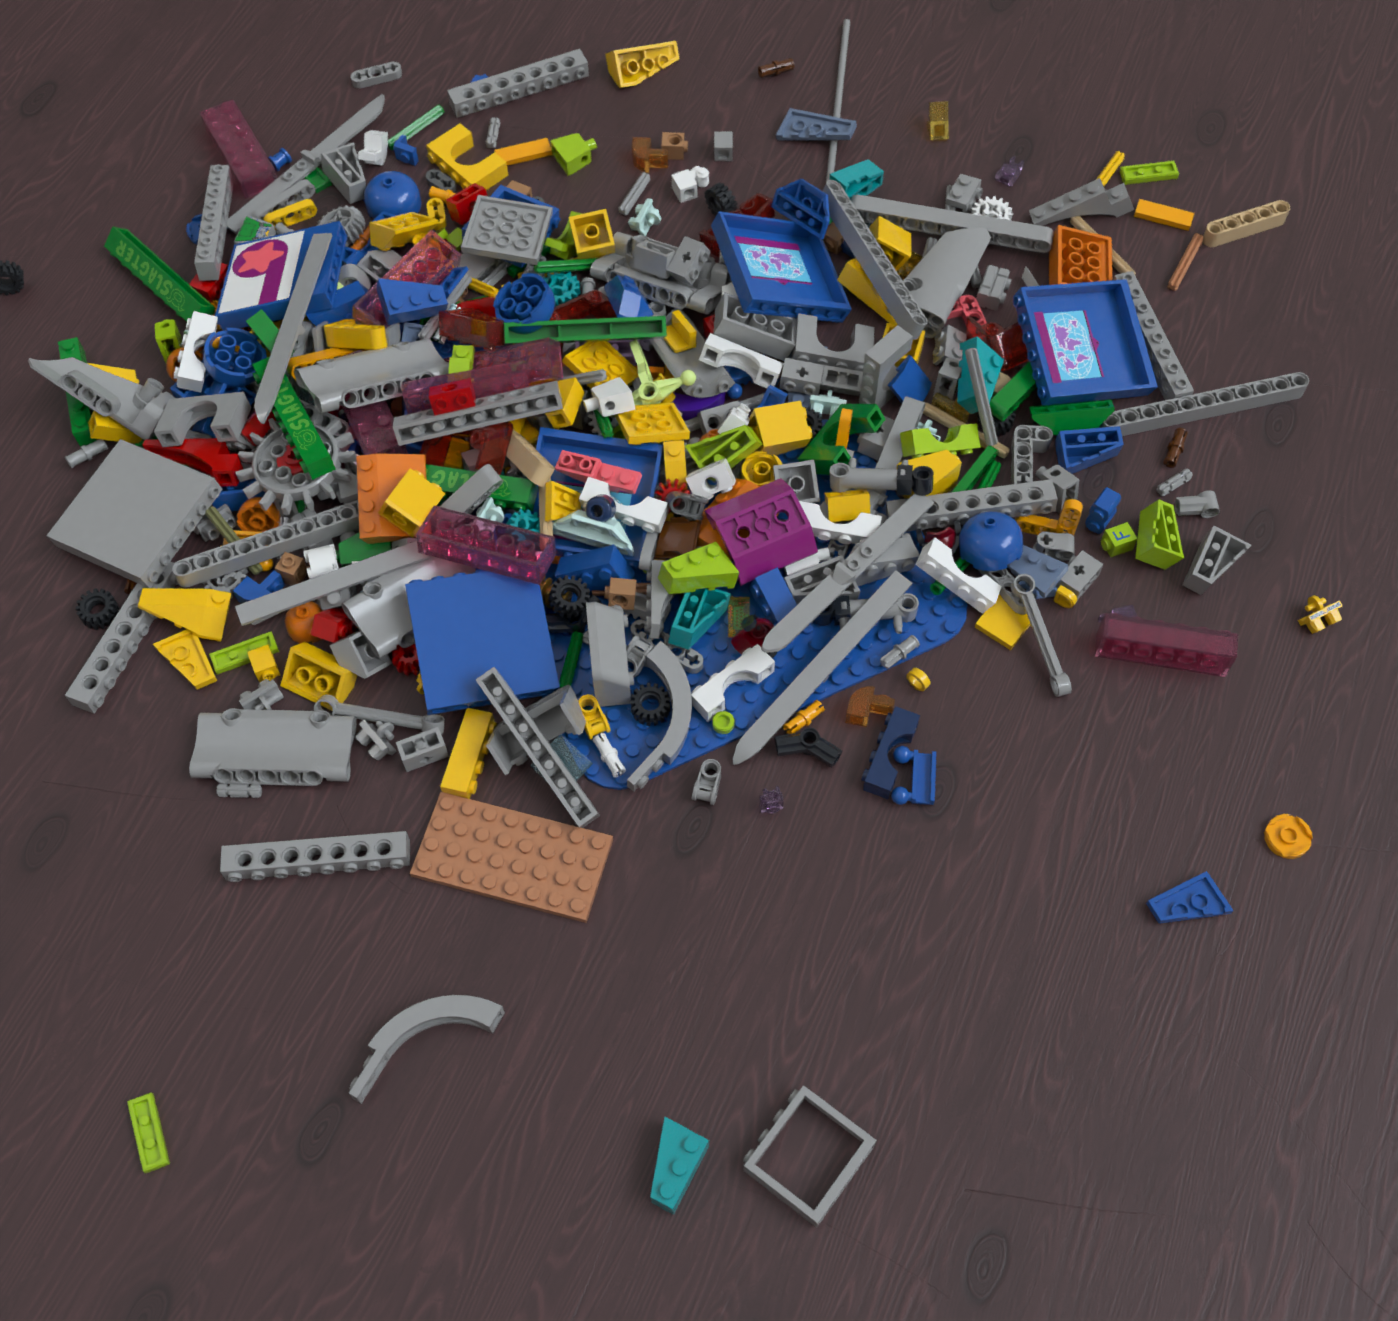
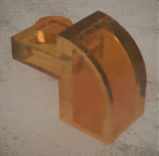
M633 137L632 158L633 164L637 169L649 173L650 167L668 168V149H651V138Z
M873 686L862 687L856 690L849 700L845 723L867 727L870 712L882 715L892 713L895 699L887 695H874L875 687Z

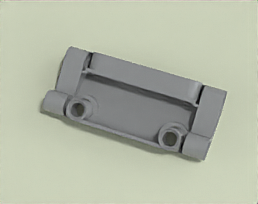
M616 232L613 236L615 253L595 260L590 268V275L593 278L608 283L616 275L621 277L626 275L634 280L646 299L677 309L688 308L706 315L716 308L722 298V286L732 282L726 265L716 263L715 259L711 256L705 262L693 286L676 280L672 276L667 279H660L651 273H643L641 270L634 268L635 245L647 240L676 251L679 247L656 241L646 236H631L621 232Z

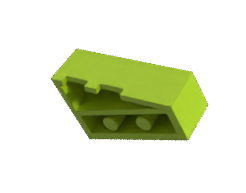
M743 425L723 432L720 435L705 438L697 443L685 445V448L699 468L724 458L727 459L730 468H733L763 444L751 427ZM713 477L707 478L708 480L716 481Z
M1158 499L1140 511L1135 559L1164 570L1184 559L1174 506Z

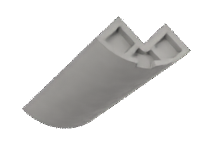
M674 308L666 316V326L672 325V312L679 310L697 331L696 347L674 353L663 338L649 339L674 378L680 377L681 373L685 370H691L696 374V381L693 385L686 386L683 384L680 386L686 394L705 398L727 392L735 384L734 380L724 366L716 368L699 361L706 340L689 316L681 309ZM652 310L653 316H659Z

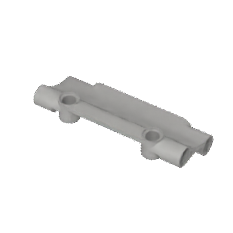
M427 338L415 342H398L383 349L368 350L338 358L321 360L316 362V365L295 369V378L299 387L309 391L313 397L316 410L319 414L338 410L339 404L348 408H356L428 390L429 387L447 383L449 363L438 354L432 341ZM425 374V381L421 383V377ZM406 379V380H407V384H406V386L403 388V387H402V383H403V381ZM388 384L387 391L383 392L384 385ZM368 388L369 394L367 397H364V391ZM349 393L350 398L345 402V395Z
M475 540L465 546L382 575L365 584L362 592L341 604L347 617L366 637L372 652L378 659L395 650L398 644L402 648L415 644L405 584L416 579L427 581L436 576L447 578L453 577L456 573H474L476 571L475 561L479 556L480 545Z
M232 708L223 713L201 712L198 716L196 742L189 766L191 778L214 777L216 781L223 784L316 786L321 784L323 778H326L327 781L348 782L351 772L350 753L357 725L356 717L333 716L323 710L294 711Z

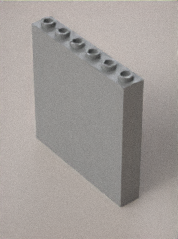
M120 439L47 534V537L58 548L140 585L151 588L205 515V511L212 505L223 489L215 478Z

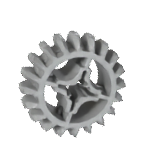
M348 205L343 208L339 206L338 209L327 212V215L322 216V220H319L317 222L318 225H316L340 221L347 234L346 247L351 243L354 244L355 240H359V235L364 234L363 231L366 229L365 219L357 208L349 207Z

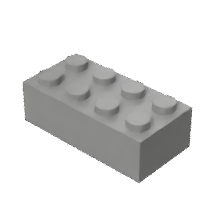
M725 292L715 308L713 334L738 345L785 361V358H788L795 347L796 318L744 313L738 297Z

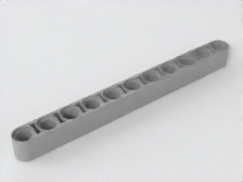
M828 180L822 191L828 194L829 211L832 221L897 324L911 334L913 340L918 339L928 322L927 318L842 186L834 180Z
M854 195L851 198V202L866 223H873L878 216H881L902 229L942 236L945 232L986 227L991 236L988 244L1040 253L1050 251L1054 232L1046 226L864 195Z
M1296 372L1114 411L1099 428L1120 426L1122 436L1294 400L1303 396L1309 384V377L1304 373Z
M358 500L179 560L172 567L173 574L181 587H190L281 556L284 552L289 553L359 529Z

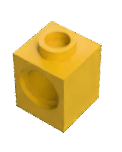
M268 644L247 652L259 682L265 679L271 681L275 677L280 676L276 661Z

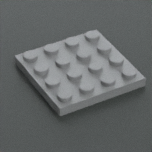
M478 195L461 245V252L538 265L553 214V207Z

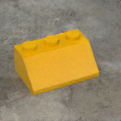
M410 212L370 222L371 245L378 247L381 251H388L390 247L394 246L403 247L405 243H413V237L419 233L429 235L437 226L438 219Z
M303 642L290 647L280 686L315 703L323 695H332L339 703H343L354 688L357 675L339 666L334 655ZM320 703L321 706L333 711L332 706L329 703Z

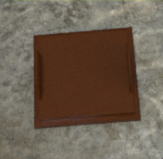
M670 517V521H665L658 535L654 559H672L695 550L701 521H688L684 517Z

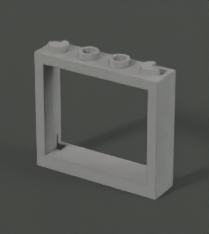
M803 1085L800 1091L797 1089L793 1091L788 1099L790 1104L786 1110L780 1109L773 1119V1122H775L774 1126L770 1131L768 1129L764 1130L758 1139L760 1145L755 1151L751 1149L743 1159V1162L746 1163L744 1171L817 1228L872 1151L877 1140ZM804 1099L862 1142L815 1210L756 1166Z

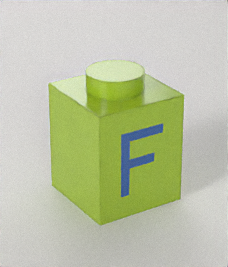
M1128 522L1106 529L1101 539V545L1110 557H1114L1133 550L1137 537Z

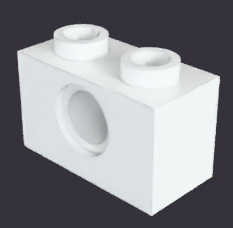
M726 458L693 471L686 477L692 494L707 499L713 498V494L719 491L721 493L730 491L736 482ZM713 477L716 479L717 484L709 485L706 479Z

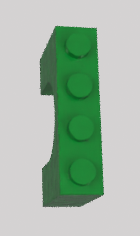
M841 404L799 456V462L814 460L816 474L830 475V468L836 463L848 465L851 457L845 447L835 446L842 408L853 410L849 435L855 433H876L886 420L877 404Z

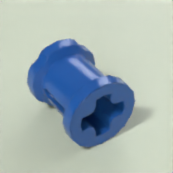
M281 148L277 154L272 157L269 156L267 161L270 167L275 172H278L280 167L286 163H291L292 159L288 152Z

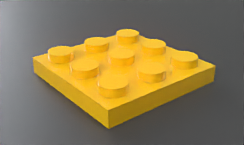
M607 341L586 342L565 355L562 360L575 374L604 369L607 379L587 384L591 389L618 377L629 387L635 381V378H639L638 370Z
M674 402L635 405V410L614 415L628 444L640 445L649 442L682 441L690 437V431Z

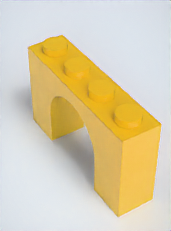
M461 123L426 145L429 161L435 163L443 173L449 175L463 189L476 183L487 190L508 176L506 161L495 152L474 165H461L455 162L458 156L474 146L472 133Z
M87 363L139 384L135 370ZM93 411L88 422L91 438L119 441L121 439L134 444L141 442L142 438L111 417L102 416Z
M576 377L558 381L563 409L545 413L554 429L573 425L585 393ZM527 418L502 422L493 426L500 437L506 427L521 433Z

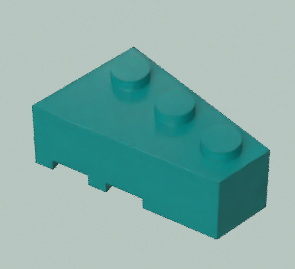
M867 159L831 173L829 180L838 182L851 200L854 195L867 196L880 187L883 183L884 171Z
M977 336L960 343L962 360L959 361V367L962 368L961 378L958 379L957 403L970 414L978 412L965 351L970 348H976L978 351L989 404L1004 361L1002 357Z
M708 588L696 589L695 592L685 593L673 622L668 643L689 650L726 612L731 593L718 589L708 591Z
M664 1117L650 1198L651 1203L674 1215L709 1148V1140L667 1117Z

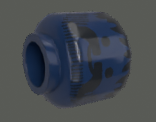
M599 494L587 502L585 512L587 517L607 522L614 517L616 504L610 496Z

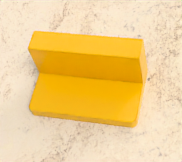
M679 310L673 311L672 325L666 326L667 336L663 339L674 353L695 348L697 331Z
M867 489L825 493V502L828 505V520L831 522L855 520L861 512L871 514L870 495Z

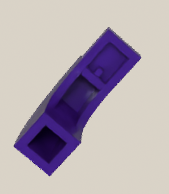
M674 392L676 397L671 403L674 402L676 408L682 413V419L687 421L697 417L700 411L723 405L725 402V392L705 398Z

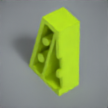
M713 542L662 562L658 580L669 594L695 592L696 589L708 588L709 591L715 590L716 587L725 586L731 589L735 587L739 571L718 543Z

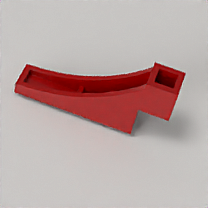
M217 438L184 439L181 446L162 447L158 439L145 440L143 443L145 450L174 462L196 468L215 478L220 486H238L239 484L236 471L243 470L238 454H230L226 442H219Z

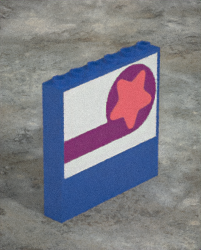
M336 221L235 244L214 315L218 317L217 324L221 326L222 330L224 331L226 328L248 327L246 320L261 309L271 321L284 319L313 234L331 233L333 236L306 314L333 308L347 241V234L341 222Z

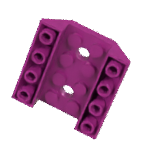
M782 478L704 511L713 530H718L733 561V565L739 571L737 579L741 586L777 567L778 569L784 568L818 553L812 526L794 490ZM783 512L787 514L788 520L784 522L779 521L776 515ZM746 529L750 535L747 538H741L738 535V531Z

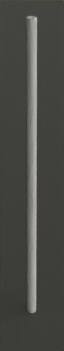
M849 19L843 21L833 117L840 118L850 29ZM830 140L826 182L829 180L830 174L835 170L838 140Z

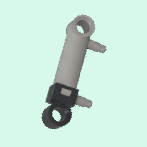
M850 458L848 465L836 463L830 468V488L839 493L849 489L897 490V495H911L913 491L917 495L924 496L930 494L933 490V470L928 466H918L913 470V465H909L906 459L902 460V464L898 465V469L856 468L855 458Z
M910 593L903 594L880 620L893 619L896 633L901 634L902 622H911L917 615L918 598ZM838 596L825 609L827 612L821 613L813 621L820 626H826L833 621L834 617V626L840 625L841 630L868 599L849 600V596Z

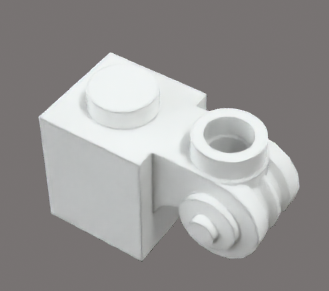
M699 166L693 167L691 171L687 169L671 175L672 189L680 203L697 198V186L706 187L709 184V171Z
M741 403L736 408L731 409L729 415L719 427L718 433L721 434L728 430L748 425L750 418H748L751 411L750 408Z

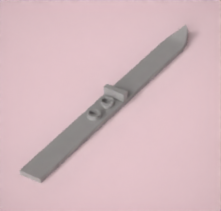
M381 94L363 107L311 151H301L302 158L228 219L227 229L237 234L246 215L251 216L255 209L300 182L322 164L321 153L345 145L375 120L382 112L385 101L384 95Z
M331 233L313 234L255 398L254 408L258 420L262 424L265 423L276 401L297 337L305 332L302 323L333 236Z
M912 495L842 563L838 562L835 570L770 630L764 639L761 650L766 653L777 652L791 643L934 505V502L925 495Z
M469 524L456 526L235 606L241 625L244 626L366 581L371 582L379 576L474 542L482 535L475 536L468 528Z
M896 570L741 737L735 749L733 765L752 758L766 745L909 589L912 582Z

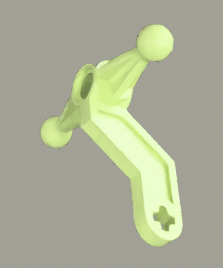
M638 340L629 342L637 363L638 376L642 383L632 393L634 405L660 404L664 398L681 385L691 386L695 383L696 374L691 370L683 371L678 378L653 381ZM650 391H655L652 396L647 397Z

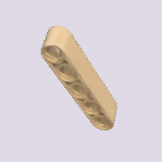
M1279 200L1208 223L1204 232L1203 244L1208 247H1216L1281 226L1287 218L1290 205L1286 201Z
M506 427L496 446L530 481L545 488L546 482L549 481L555 467L520 433Z

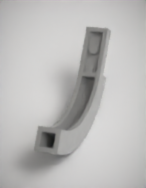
M662 641L646 656V665L660 677L666 686L672 704V719L663 740L627 779V787L633 792L638 787L641 789L649 781L648 776L653 771L657 772L664 764L663 760L669 765L672 764L685 743L690 727L692 696L688 678L677 657Z
M449 995L431 998L403 1010L387 1022L368 1044L374 1054L367 1057L363 1065L364 1070L350 1084V1096L362 1104L394 1052L415 1034L433 1026L450 1023L473 1025L493 1034L505 1014L503 1007L480 997Z

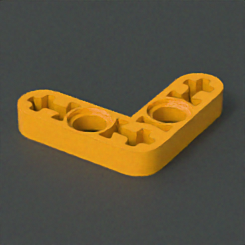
M1075 499L1066 500L1058 520L1029 515L1026 517H1015V521L1020 526L1022 532L1039 535V533L1047 531L1052 533H1069L1074 536L1081 517L1083 504Z

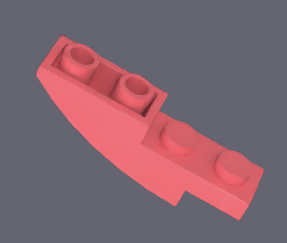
M565 450L561 451L555 466V470L586 483L588 477L606 482L609 485L610 491L615 493L623 491L635 494L642 478V474L638 471L605 464L598 458Z

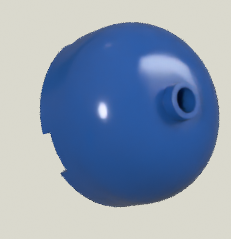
M387 171L376 175L369 181L364 192L367 213L374 219L382 211L398 216L410 212L419 213L422 202L418 186L412 178L401 172Z
M534 273L522 274V278L512 283L508 281L495 297L493 307L495 308L496 317L502 325L507 322L530 324L537 321H549L555 308V297L552 289L543 277ZM543 326L511 327L508 330L517 334H529L541 329Z
M226 328L224 331L211 333L206 339L203 363L208 374L217 382L225 383L229 387H244L255 382L252 375L255 369L252 364L265 359L266 350L265 348L263 349L262 345L257 341L258 338L252 333L239 328ZM221 336L218 349H214L212 343L217 337ZM236 346H240L239 352L235 351Z
M987 511L976 514L966 521L959 535L960 556L963 560L973 564V568L978 570L998 571L1005 569L1008 564L1019 560L1023 553L1022 530L1012 517L1004 513Z

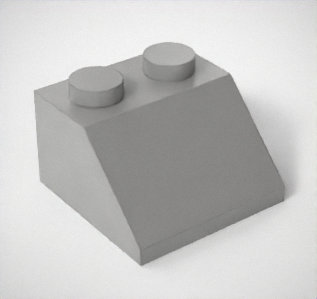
M814 460L773 466L774 479L782 478L794 490L799 501L807 503L820 501Z
M360 630L330 645L339 666L364 679L392 664L388 654L380 659L374 655L366 637Z

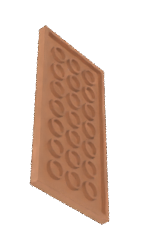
M441 792L410 875L425 881L587 923L612 846L613 836Z

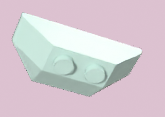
M577 510L553 522V534L599 548L615 544L621 554L634 556L630 540L620 522L614 517L607 522H601L587 517L585 511Z

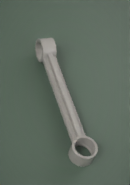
M1020 574L1013 581L1011 590L1016 597L1022 600L1051 676L1050 684L1052 691L1056 697L1070 694L1072 691L1070 679L1062 671L1033 595L1035 581L1028 574ZM1020 580L1027 582L1030 586V591H1020L1016 586V582Z
M323 695L314 705V711L323 710L321 702L329 703L333 709V712L329 714L333 716H355L356 719L381 721L382 723L391 722L392 725L421 729L422 732L439 727L441 734L444 732L445 719L437 714L417 716L339 703L332 695Z

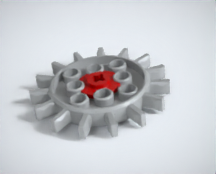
M317 410L315 411L311 421L330 454L336 470L312 480L309 472L304 474L299 462L302 459L297 460L292 450L295 446L290 447L285 437L288 433L283 434L278 423L273 418L269 419L273 432L265 439L253 432L250 434L253 443L258 446L255 453L243 451L238 453L242 462L252 463L251 468L236 471L239 481L243 482L254 478L257 480L244 488L243 492L248 499H251L261 491H264L266 494L259 501L264 511H267L275 499L283 500L281 508L285 515L290 514L293 501L304 500L307 508L313 511L314 502L311 497L322 491L331 499H335L336 495L330 486L333 480L337 478L350 482L352 479L348 471L340 469L341 463L357 462L355 451L340 452L341 448L355 442L351 433L348 432L334 438L333 436L343 427L340 420L336 417L327 427L323 428L320 426L323 417Z

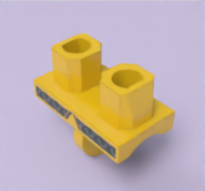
M1313 595L1308 598V605L1305 606L1307 612L1312 611L1313 613L1299 619L1298 622L1300 626L1306 624L1312 634L1326 628L1320 617L1324 616L1328 625L1342 620L1338 608L1342 607V604L1339 600L1324 607L1323 604L1326 603V599H1320L1318 596Z

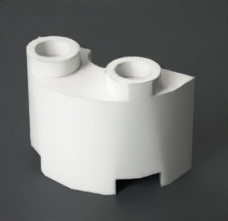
M334 544L304 551L306 563H310V567L307 568L309 579L339 569Z

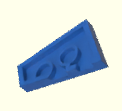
M1207 871L1148 900L1146 903L1159 924L1226 915L1233 912V909Z

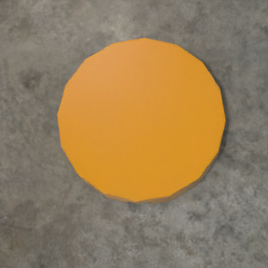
M1290 814L1277 815L1269 821L1264 831V838L1268 848L1282 858L1295 859L1301 857L1311 846L1312 832L1308 824L1297 816H1289Z

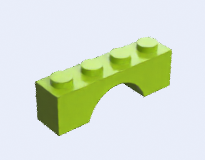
M977 423L949 428L947 437L943 442L935 439L929 428L912 429L900 433L903 457H912V459L943 450H948L957 455V452H960L961 455L972 454L973 449L981 448Z

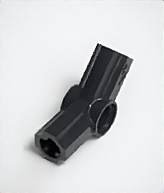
M590 595L588 602L601 603L595 595ZM584 609L582 614L579 613L577 617H574L572 614L571 618H567L565 613L563 617L560 616V613L545 614L549 633L568 632L570 635L573 632L584 633L588 624L586 609Z
M806 728L800 733L775 736V747L778 756L803 753L814 756L832 768L838 762L843 750L820 737L818 731L813 728ZM810 739L813 740L814 743L808 744L805 742V740Z

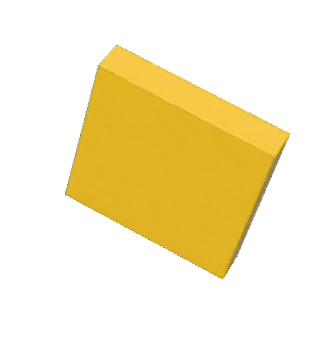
M999 594L996 603L984 612L976 622L975 628L1011 650L1031 624L1027 614L1022 615L1013 611Z

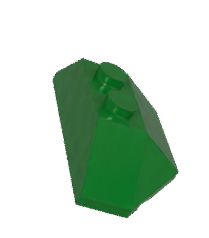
M1112 400L1033 406L1029 407L1033 420L1041 426L1050 428L1053 435L1058 436L1059 431L1098 428L1114 412V405Z

